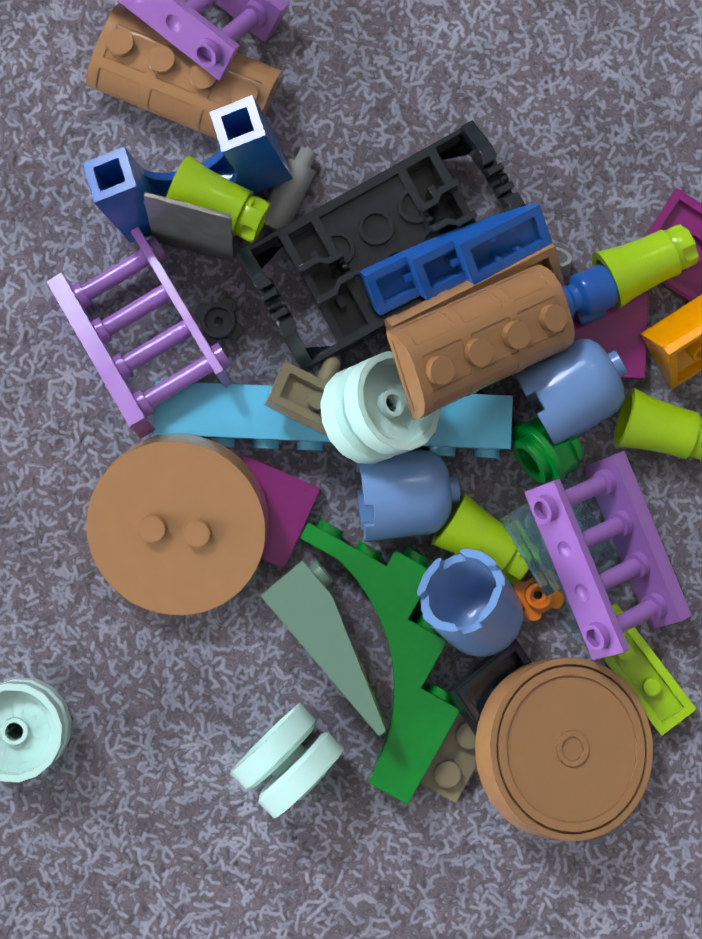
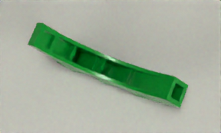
M320 519L317 526L308 522L300 538L338 559L355 577L369 597L387 637L394 680L393 706L385 741L368 776V783L408 805L459 713V710L447 694L446 689L434 683L431 684L429 689L423 687L426 678L447 641L424 620L422 615L418 616L416 622L409 618L420 599L417 595V590L423 574L428 569L426 566L430 559L406 547L403 554L394 550L385 565L379 561L383 553L360 540L356 547L340 540L344 531L322 519Z

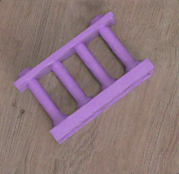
M117 0L219 81L225 76L240 46L236 41L250 30L258 38L266 42L275 33L290 5L286 0H188L186 2L183 0ZM214 3L234 18L221 30L201 15L202 12Z
M139 227L131 230V233L141 250L83 285L79 282L72 285L62 273L48 280L47 284L127 424L141 439L156 430L148 417L155 412L153 409L155 406L213 371L226 388L232 384V381L225 369L232 366L219 343L210 346L161 264L168 257L156 237L154 236L147 240ZM151 265L162 285L107 318L101 320L98 317L92 320L86 309L93 305L92 299ZM172 300L183 319L182 321L124 356L121 353L113 356L107 346V343L113 340V334ZM190 336L194 337L204 354L202 358L145 392L141 389L136 392L133 391L128 382V379L134 376L132 371Z
M625 451L583 466L588 480L564 490L559 478L524 492L592 660L628 651L629 647L623 633L645 621L651 630L681 622L692 616ZM596 497L605 521L582 532L572 506ZM612 538L622 563L599 574L589 548ZM630 580L639 604L616 616L606 591Z

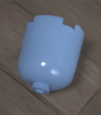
M578 339L574 341L569 349L556 353L514 375L531 406L533 407L538 403L542 405L544 410L537 413L552 443L556 445L571 437H578L615 414L621 408L625 400V388L621 377L628 374L615 350L607 354L599 343L591 339Z
M411 450L376 464L356 462V472H360L362 489L357 490L361 531H364V542L436 533L447 524L451 517L452 503H460L458 477H449L447 465L439 455L432 451Z
M467 548L461 549L459 551L461 554L453 555L445 561L438 558L423 574L417 590V595L421 599V611L424 620L449 644L465 655L479 658L496 655L509 647L519 635L523 623V605L515 589L495 560L482 551Z

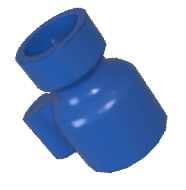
M600 264L572 275L567 287L562 285L572 318L574 317L579 326L605 317L606 309L616 306L618 302V291L614 278L609 270Z

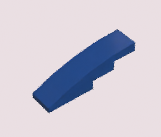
M535 202L439 235L359 271L374 311L381 316L419 296L429 300L437 296V294L467 280L476 285L553 242L540 204Z

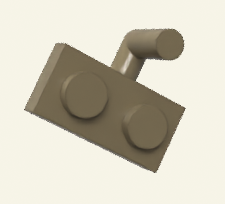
M335 356L327 357L314 374L285 361L279 370L264 405L328 436L322 424L320 403L326 384L341 368L340 360Z
M460 712L420 784L455 804L473 772L478 774L475 758L476 736Z

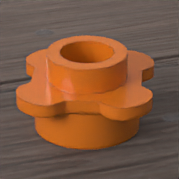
M538 569L532 578L527 579L525 582L518 581L513 585L525 608L524 616L528 620L537 621L541 618L542 613L551 608L559 609L564 603V596L561 592L556 591L551 582L552 574L548 570ZM535 591H541L542 597L540 599L534 598Z

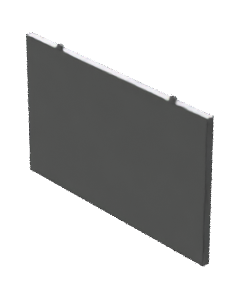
M145 192L144 205H146L151 228L150 233L152 237H156L159 243L234 262L231 214Z

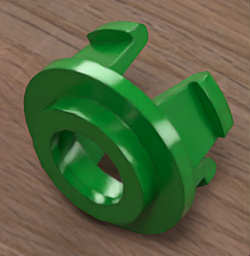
M539 417L527 423H520L512 429V449L523 470L538 483L546 484L559 478L561 483H563L568 473L575 472L578 469L579 464L576 461H580L584 457L582 446L577 437H571L551 446L549 443L550 438Z

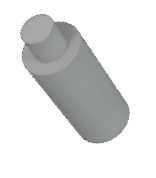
M301 147L295 160L287 159L293 179L273 187L267 199L271 203V207L263 227L275 232L293 221L316 174L311 169L317 156L316 153Z

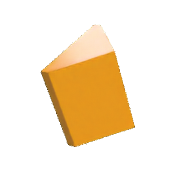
M702 294L640 333L671 390L702 371Z

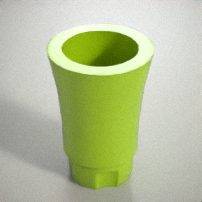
M190 155L186 156L179 166L166 198L231 214L233 237L237 235L253 243L261 233L271 207L270 202L253 195V191L217 174Z
M679 224L665 231L658 230L643 238L617 247L593 252L591 259L593 267L599 264L603 265L613 276L618 291V302L613 307L619 310L644 292L680 275L682 270L695 265L699 261V255L691 233L687 228Z
M631 387L626 393L625 400L619 411L614 430V446L664 453L683 459L690 457L702 460V416H700L699 412L664 402Z
M466 492L460 495V503H453L451 517L447 524L434 534L431 542L432 545L456 555L461 554L459 551L465 548L484 552L495 560L509 582L514 585L526 574L537 553V549L522 540L520 534L485 511Z

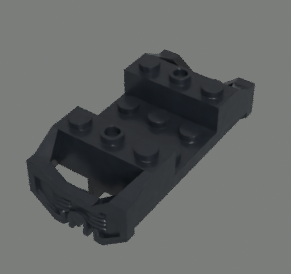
M473 120L448 136L252 245H247L236 251L242 266L300 369L309 371L322 364L327 357H336L380 333V329L385 327L384 319L426 300L419 296L380 316L374 311L359 271L439 235L477 222L478 215L475 210L470 211L458 189L459 181L457 178L452 179L442 160L469 155L484 175L488 183L486 188L490 196L492 194L495 195L504 212L526 206L520 194L511 191L515 187L513 182H509L507 174L503 172L504 166L502 162L497 164L496 151ZM281 247L336 344L324 347H304L293 327L297 323L273 280L266 278L262 271Z

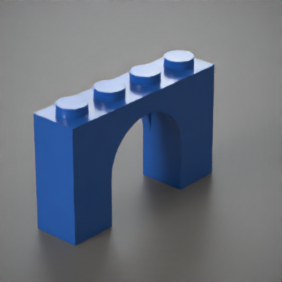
M253 95L209 112L221 148L215 155L202 163L204 166L226 179L253 191V195L293 179L281 141ZM125 147L82 163L94 204L130 243L135 242L136 240L131 230L139 227L145 237L152 235L150 233L151 228L146 205H144V194L147 192L166 197L176 172L158 173L148 171L137 163Z

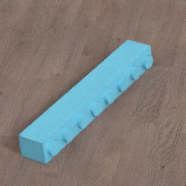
M155 381V385L162 381ZM195 382L154 407L153 425L156 430L153 431V434L156 436L190 434L208 438L228 448L235 447V439L253 440L252 448L279 449V441L297 442L296 450L323 451V443H331L328 436L265 406L264 404L272 388L270 385L231 384L225 388L222 383ZM472 394L440 408V416L435 433L426 444L420 447H429V451L444 457H455L456 448L473 449L474 458H500V450L507 451L511 449L513 396Z

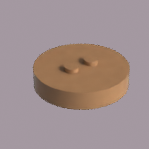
M165 434L146 439L122 453L107 469L97 483L90 498L86 519V532L89 548L96 566L106 581L124 598L135 605L156 613L192 615L214 609L226 603L249 582L257 569L267 543L269 514L266 498L260 483L248 465L234 452L213 440L201 436Z
M574 657L535 661L516 669L493 690L485 703L478 721L475 739V758L480 781L488 798L508 822L523 832L536 837L563 841H584L599 837L613 830L636 808L650 778L653 762V740L649 721L640 700L632 688L619 675L591 660Z

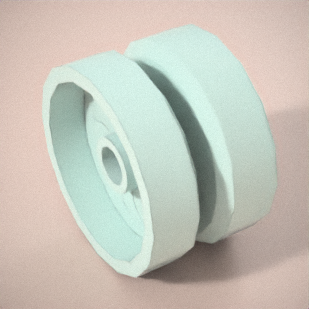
M391 351L383 352L336 373L326 384L320 403L322 424L331 443L343 456L363 464H376L426 444L436 431L440 409L421 419L415 420L412 418L411 412L407 409L408 402Z
M17 677L0 683V781L19 783L37 777L63 754L70 740L72 718L66 701L53 686L36 678ZM12 723H18L21 725V727L23 728V735L17 737L12 732V730L16 727Z
M301 703L282 717L240 759L230 772L245 789L256 787L270 774L273 776L260 792L258 801L273 818L280 816L296 801H299L309 793L344 751V747L329 732L318 734L305 746L301 744L314 729L316 718Z

